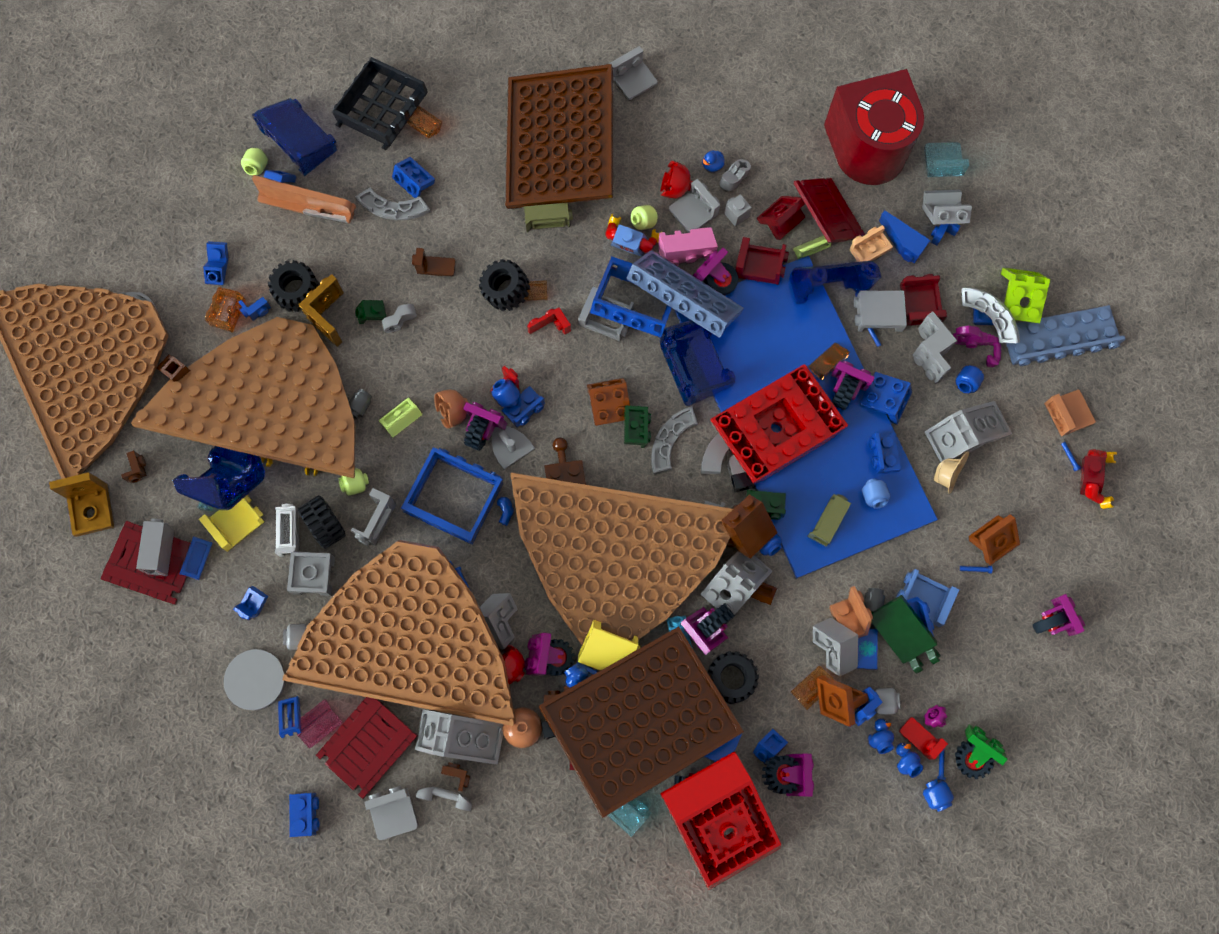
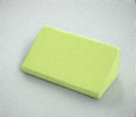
M821 236L794 247L793 250L797 258L801 259L831 247L832 243H828L826 238Z
M407 398L382 417L379 422L394 437L422 416V413L410 398Z

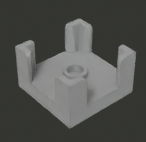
M291 552L287 591L292 595L319 593L321 596H332V586L329 582L331 566L334 567L335 557L331 553Z

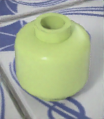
M258 148L247 149L241 160L244 171L249 175L262 174L268 163L266 154Z
M651 205L638 206L632 210L631 222L637 230L653 228L657 223L658 215Z
M358 468L355 469V478L346 476L338 478L342 493L345 492L348 496L363 493L366 485L369 484L367 474H363Z

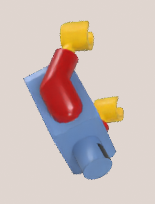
M611 214L605 233L606 238L612 240L611 246L642 257L644 253L651 251L659 242V233L656 232V229L652 230L651 237L648 239L642 232L619 225L621 217L616 218L613 216L614 214Z

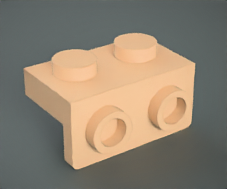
M883 225L878 228L873 227L863 237L860 235L853 239L849 250L861 267L892 250L893 246L883 233L885 229Z

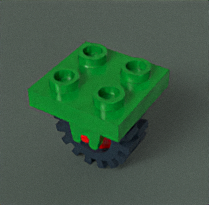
M970 724L964 730L968 742L965 743L963 741L961 746L957 747V752H955L958 769L961 770L963 775L966 774L968 778L974 777V779H978L979 776L984 778L986 773L989 775L991 773L990 769L994 767V760L1002 766L1008 760L1005 749L1002 748V743L995 738L989 739L985 735L986 732L978 726L973 727Z

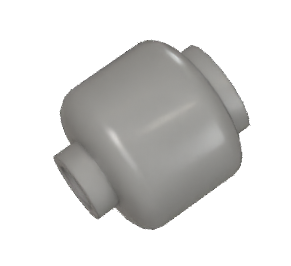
M289 624L287 629L283 630V645H286L288 650L298 649L297 646L307 625Z
M878 688L875 690L883 702L876 708V712L879 715L896 714L898 709H901L900 693H896L894 688Z

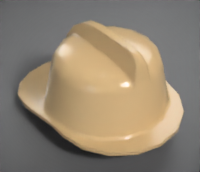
M969 451L961 459L948 458L939 463L934 481L947 487L948 494L953 491L956 480L969 457Z

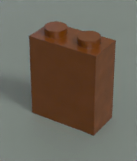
M750 494L721 520L736 549L750 559L778 533L763 502Z

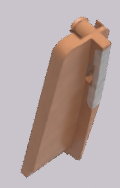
M255 175L252 177L259 191L258 202L345 223H350L351 219H353L356 205L349 200Z

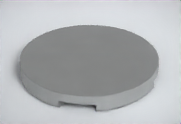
M259 649L245 651L237 655L225 671V692L230 701L242 709L253 711L264 709L281 696L286 682L282 680L285 670L278 658L267 651Z

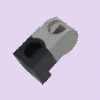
M732 455L728 462V470L734 492L753 489L755 483L753 484L751 479L747 477L739 461Z

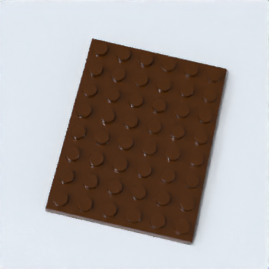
M612 64L508 77L505 201L507 209L613 198Z
M679 626L539 705L542 714L602 818L744 732Z

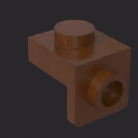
M133 450L126 453L132 471L121 474L122 479L128 483L139 482L142 477L147 476L144 468L146 461L143 455H139Z
M448 762L447 766L443 765L441 774L461 778L458 791H463L464 787L468 788L470 775H467L468 770L459 769L460 765Z

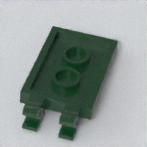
M903 595L871 612L873 625L901 662L904 664L909 661L911 668L916 674L923 671L922 666L924 664L917 657L920 654L926 652L933 665L940 661L939 657L941 655L935 649L937 640Z

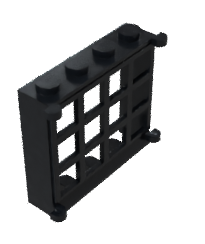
M371 57L364 64L358 76L354 78L348 90L344 92L340 101L334 106L332 113L337 121L335 125L340 128L344 124L383 143L382 149L387 150L428 93L425 83ZM377 73L387 76L382 86L372 82ZM391 79L401 83L396 92L386 89ZM369 85L378 89L372 99L363 95ZM405 86L415 90L409 99L399 95ZM382 92L392 96L386 105L377 102ZM360 98L369 102L363 112L354 108ZM396 98L406 103L400 112L390 108ZM373 105L383 109L377 119L367 114ZM352 111L360 116L356 120L348 116V114ZM387 111L397 116L390 125L381 121ZM366 118L374 123L370 127L362 123V120ZM379 124L387 128V131L383 133L375 128Z

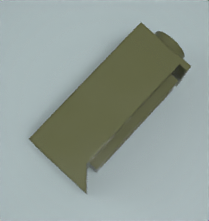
M568 203L524 206L527 232L531 228L543 229L565 227V225L570 227L569 221L573 220L572 209H568Z
M833 494L813 532H810L807 537L827 547L851 505L847 501L848 499L840 494Z

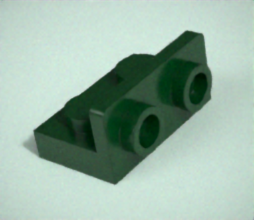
M625 405L624 444L641 445V448H645L650 443L651 431H648V424L651 423V413H648V407Z
M747 490L746 497L750 494L763 502L772 520L784 518L786 514V493Z

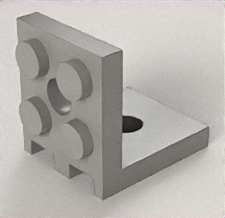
M737 551L700 595L716 609L725 603L735 615L773 571L755 555L750 559ZM723 589L728 590L731 597H727L723 593Z

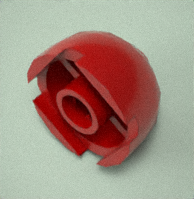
M671 161L667 166L670 167L669 172L664 173L660 191L664 190L661 196L676 199L682 197L686 191H690L693 181L690 180L691 175L685 165Z
M508 645L503 649L506 653L502 657L505 661L510 685L514 681L519 682L524 676L525 661L522 653L513 645Z

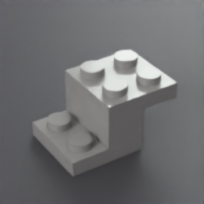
M931 312L918 328L921 337L925 340L921 342L913 356L915 363L918 366H922L926 371L927 378L938 383L951 369V366L942 356L948 353L957 340L936 314Z

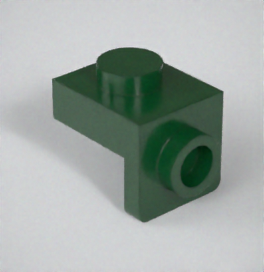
M362 300L355 309V316L358 318L359 324H364L366 320H383L386 317L383 300Z

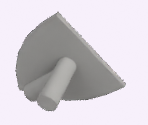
M506 426V429L503 430L495 427L492 433L493 452L504 470L535 449L529 439L514 428Z

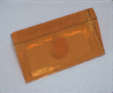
M418 106L407 124L427 138H431L440 132L442 121Z
M834 343L808 367L822 380L836 367L839 361L845 360L850 352L839 344Z
M820 666L791 691L792 695L806 710L819 700L817 678L824 675L833 679Z

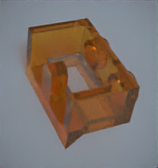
M218 287L212 297L211 306L206 312L205 321L212 327L233 333L241 314L239 310L241 305L238 302L242 300L245 304L246 299L238 291Z

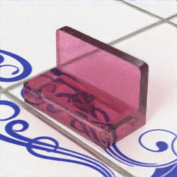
M324 699L301 718L302 733L297 734V736L310 749L343 722L331 709L328 701Z

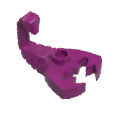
M976 326L956 328V333L952 334L957 340L955 344L966 345L967 348H977L978 345L993 346V357L987 355L986 366L993 368L999 364L1001 360V343H999L998 337L982 332Z

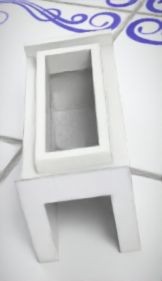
M282 504V507H275V554L282 557L284 553L299 552L298 508L293 504Z

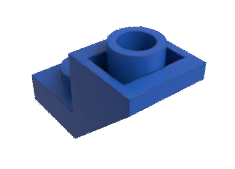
M208 241L206 243L208 262L203 266L205 284L224 285L228 264L227 243Z

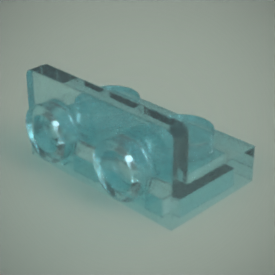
M635 798L608 816L632 837L647 820L651 812L643 802H639Z

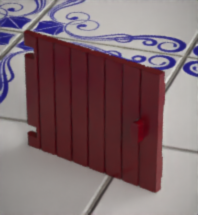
M832 178L801 180V182L799 180L794 181V186L814 220H816L823 235H825L824 237L828 243L849 241L861 235L863 237L865 235Z
M126 521L100 579L175 605L177 599L171 596L173 591L180 593L187 576L179 573L191 543L173 537L168 576L148 575L136 569L143 526Z
M366 697L315 756L321 760L326 755L329 759L325 765L353 791L359 785L362 790L358 795L364 799L418 735L378 699Z

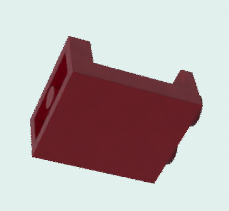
M743 237L736 263L738 278L779 285L780 277L784 278L786 270L783 264L788 262L789 252L786 251V244L782 245V249L750 245V238Z
M927 274L923 277L911 275L902 280L900 290L904 291L907 326L921 325L926 316L931 312H934L942 323L947 318L946 310H942L938 286L940 275Z

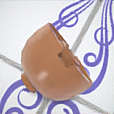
M451 389L435 394L436 411H440L444 419H440L444 427L448 429L461 424L467 415L463 408L465 403H468V400L465 397L463 398L456 390Z
M529 708L514 709L515 724L514 726L503 724V736L512 746L527 748L535 744L541 736V719L536 712Z

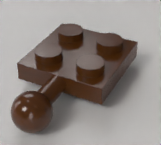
M556 438L552 446L558 453L559 463L544 465L546 478L586 485L582 460L567 462L565 450L568 447V443L564 438Z

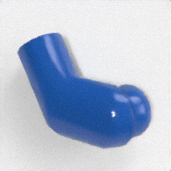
M500 497L497 500V505L501 507L503 514L499 523L507 526L514 513V508L509 498Z

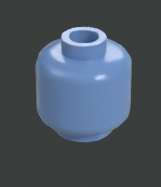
M870 479L862 488V494L868 506L878 509L887 505L890 493L884 481Z

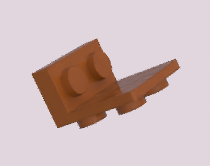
M624 378L588 384L587 389L591 400L595 425L624 421L625 405L630 406L627 384Z

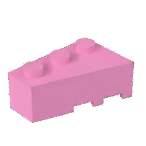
M711 227L691 229L690 233L681 234V230L675 231V235H666L665 232L659 233L658 250L660 256L676 266L684 262L693 263L703 257L708 259L718 248Z

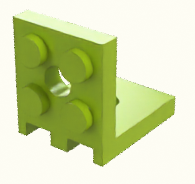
M1002 267L1001 275L1009 280L1004 305L1009 309L1015 320L1040 323L1050 279L1039 272ZM1024 297H1028L1029 304L1025 307H1022L1020 305V300Z

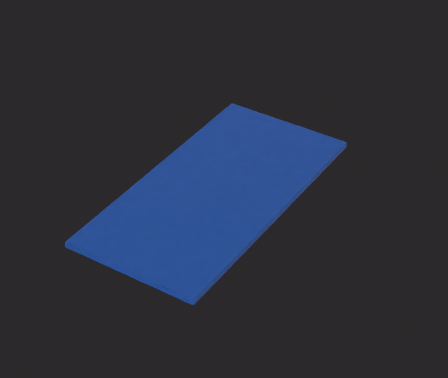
M809 256L783 265L786 267L784 278L780 277L779 285L748 279L738 282L735 290L725 296L744 309L726 327L721 337H717L675 310L721 412L803 364L807 366L832 402L836 393L833 389L838 379L831 375L838 362L847 361L858 370L864 369ZM859 390L854 400L851 399L846 410L836 407L848 424L847 428L827 443L766 480L755 483L756 491L786 493V514L784 518L781 517L780 520H772L778 532L777 534L782 539L781 546L796 579L938 520L886 413L861 405L860 402L865 394L864 390ZM771 425L772 431L776 433L781 431L778 425ZM874 432H879V434L895 433L901 467L899 472L876 473V468L872 466L873 450L869 447V439ZM877 479L886 483L890 493V499L886 506L875 509L866 504L862 488L868 480ZM840 494L846 497L851 505L830 544L825 547L807 536L810 532H813L832 495Z

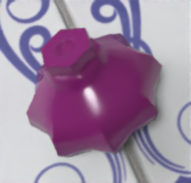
M938 705L929 708L924 715L925 724L934 728L946 725V708Z

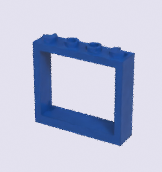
M611 256L593 299L590 313L662 337L672 307L667 305L662 320H658L602 300L611 276L630 282L627 280V276L632 263Z
M433 447L401 509L404 513L473 545L503 486V480L495 472L491 471L488 473L478 464L466 463L467 460L461 456L453 457L449 455L450 452L441 448L438 450ZM437 460L494 485L471 532L414 506Z

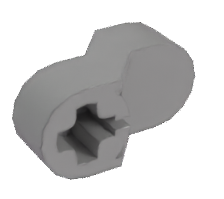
M743 159L735 161L728 171L722 175L720 187L726 191H732L737 188L741 181L748 176L751 169L750 163Z
M404 304L398 306L394 315L385 317L382 320L384 332L398 331L401 329L404 321L414 319L417 316L414 305Z

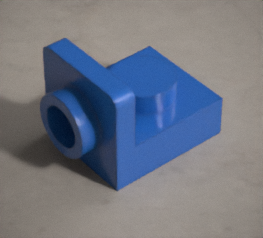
M772 729L757 744L753 754L765 764L766 761H770L769 758L777 756L786 747L788 742Z

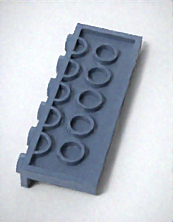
M652 250L632 264L627 276V280L717 337L723 335L726 327L744 309L739 304Z
M1109 305L1041 318L1040 323L1018 322L1016 324L1020 342L1006 343L1012 365L1026 366L1032 361L1042 363L1053 357L1055 359H1062L1069 354L1079 356L1084 354L1085 351L1090 350L1091 353H1095L1106 347L1115 349L1120 347V344L1126 339L1125 336H1119Z

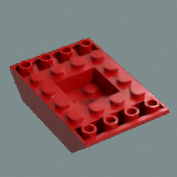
M805 364L710 419L753 484L766 480L827 443L848 427L846 421ZM771 425H778L781 431L778 433L772 431Z
M735 751L660 793L708 890L781 848V842L752 779ZM728 828H733L730 834L724 835Z

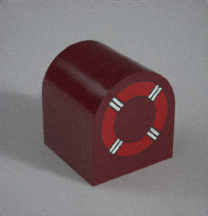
M904 69L837 86L824 127L842 171L856 182L866 185H880L893 180L904 168L922 131L924 112L908 70Z

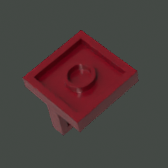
M781 196L759 215L757 220L760 224L768 225L775 238L781 240L805 218L801 210L805 203L801 197Z

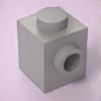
M740 194L726 202L724 214L736 227L749 218L752 207Z

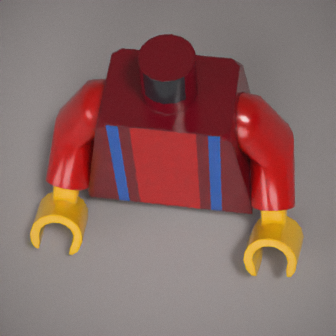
M1091 449L1088 451L1087 456H1084L1082 459L1080 494L1100 504L1102 509L1113 508L1114 506L1111 504V501H1114V498L1112 496L1104 497L1101 492L1104 485L1105 463H1116L1114 455H1117V452Z

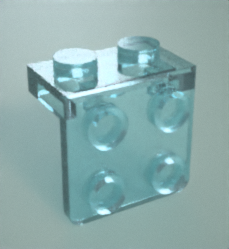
M958 142L927 143L924 147L928 177L963 176L969 167V159H962L961 145Z

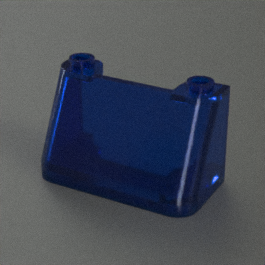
M288 98L259 109L252 114L259 130L264 135L270 136L290 157L291 161L299 166L298 170L304 177L337 151L334 137L331 134L327 135L303 111L301 104L296 99Z
M848 260L795 267L790 274V281L796 303L803 304L807 302L808 294H812L814 291L813 287L843 281L845 289H853L857 297L859 291H869L882 276L878 265L873 261Z
M692 320L666 327L660 338L662 353L686 406L700 402L735 384L733 371H730L728 368L724 369L710 338L712 333Z
M215 446L208 454V462L211 468L200 477H189L186 474H180L173 479V483L179 494L223 511L232 509L264 480L265 470L260 456Z

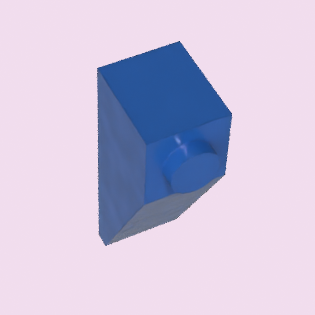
M884 210L879 222L884 226L885 232L903 259L915 264L930 240Z

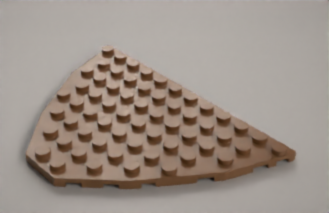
M34 284L17 287L15 290L0 291V341L61 479L82 474L113 444L150 385L169 336L152 302L142 301L102 288L87 289L86 287L61 285L47 286L46 284Z
M276 317L228 339L187 368L191 371L178 382L170 379L151 401L136 413V417L131 422L133 427L355 478V421L337 365L316 329L311 324Z
M511 473L510 475L519 533L550 602L581 645L593 620L601 622L602 630L632 641L634 636H637L638 640L645 636L656 626L667 620L676 608L682 604L701 581L716 567L730 539L721 520L733 510L731 508Z
M399 540L356 571L323 607L321 612L308 624L297 646L298 649L289 663L290 666L282 679L283 681L514 726L516 721L505 661L473 593L439 547Z

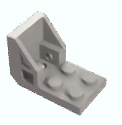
M992 401L951 414L926 430L925 434L941 463L948 458L958 459L967 451L970 453L984 444L1012 435V432L996 402Z
M423 709L415 750L442 757L498 765L503 738V724Z

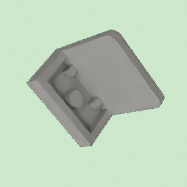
M696 179L691 183L690 192L671 204L669 211L684 229L690 233L691 229L701 228L718 215L720 202L717 197L710 194L704 183Z
M401 786L389 789V794L382 796L381 792L370 795V800L364 802L366 810L370 809L379 840L415 830L418 827L408 788L402 789Z

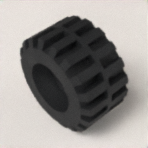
M500 259V262L494 261L493 265L487 266L488 269L486 271L483 270V277L479 279L481 282L479 284L480 292L495 309L505 311L507 308L510 311L513 310V307L518 308L521 302H525L524 298L529 295L527 290H530V285L528 284L530 282L526 274L515 262ZM511 280L506 289L498 291L499 286L504 281Z
M293 260L292 263L285 261L284 265L280 263L278 269L274 268L272 270L273 275H269V291L281 308H286L290 312L292 309L295 312H299L301 307L298 304L306 298L311 290H315L319 283L308 265L306 266L303 262L298 263L296 260ZM291 281H303L302 286L297 291L285 292L287 284Z
M318 495L298 508L302 520L319 545L324 549H327L346 536L345 530L323 497Z
M729 651L719 655L710 664L707 672L725 702L730 704L740 703L749 698L755 692L754 690L758 686L757 680L759 679L757 666L753 664L754 661L748 659L746 654L742 655L737 651ZM735 666L742 671L744 682L740 688L732 690L722 683L721 673L724 668Z

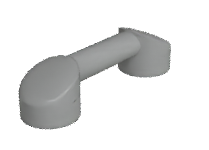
M435 786L419 789L416 793V798L432 801V797L435 795L457 801L455 808L470 812L472 809V803L461 793Z

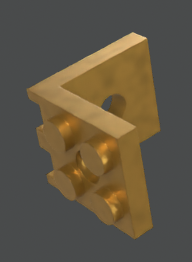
M331 274L329 277L324 278L315 290H311L298 305L303 309L302 311L307 316L306 318L338 347L342 343L336 329L321 316L327 308L344 294L338 280Z
M89 472L49 482L50 490L67 498L73 536L78 537L114 528L107 483ZM91 508H94L95 514L92 517L87 518V511Z

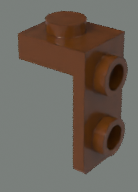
M416 248V254L412 256V265L415 266L417 274L454 276L455 258L426 256L424 248Z

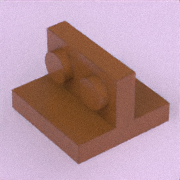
M1010 514L1004 519L999 515L968 536L969 541L983 551L985 562L989 565H992L1020 545L1016 519Z
M824 675L817 678L820 714L849 727L856 724L854 709L868 702V694Z

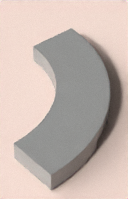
M371 187L355 196L357 201L366 210L385 219L409 220L431 212L421 196L408 201L391 202L376 194Z
M972 287L962 288V306L971 307L986 313L992 319V323L997 330L999 343L1020 342L1016 321L1003 302L984 290Z
M693 406L674 414L659 430L651 454L653 475L672 470L670 458L675 441L684 431L698 425Z
M719 433L712 439L704 453L701 474H720L722 460L730 448Z

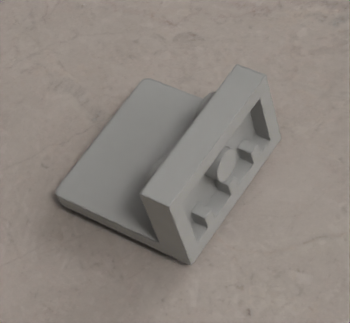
M640 46L610 63L613 67V80L628 100H632L658 84L656 78L643 62V50Z

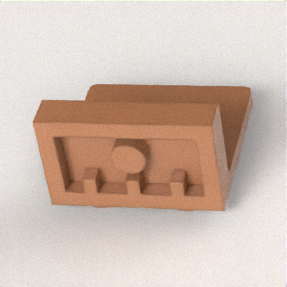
M1075 390L1062 396L1060 394L1054 395L1045 402L1061 437L1093 425L1096 422L1080 390Z
M853 586L850 588L848 599L830 605L829 609L834 620L858 634V638L868 635L873 616L870 609H866L863 603L862 593Z

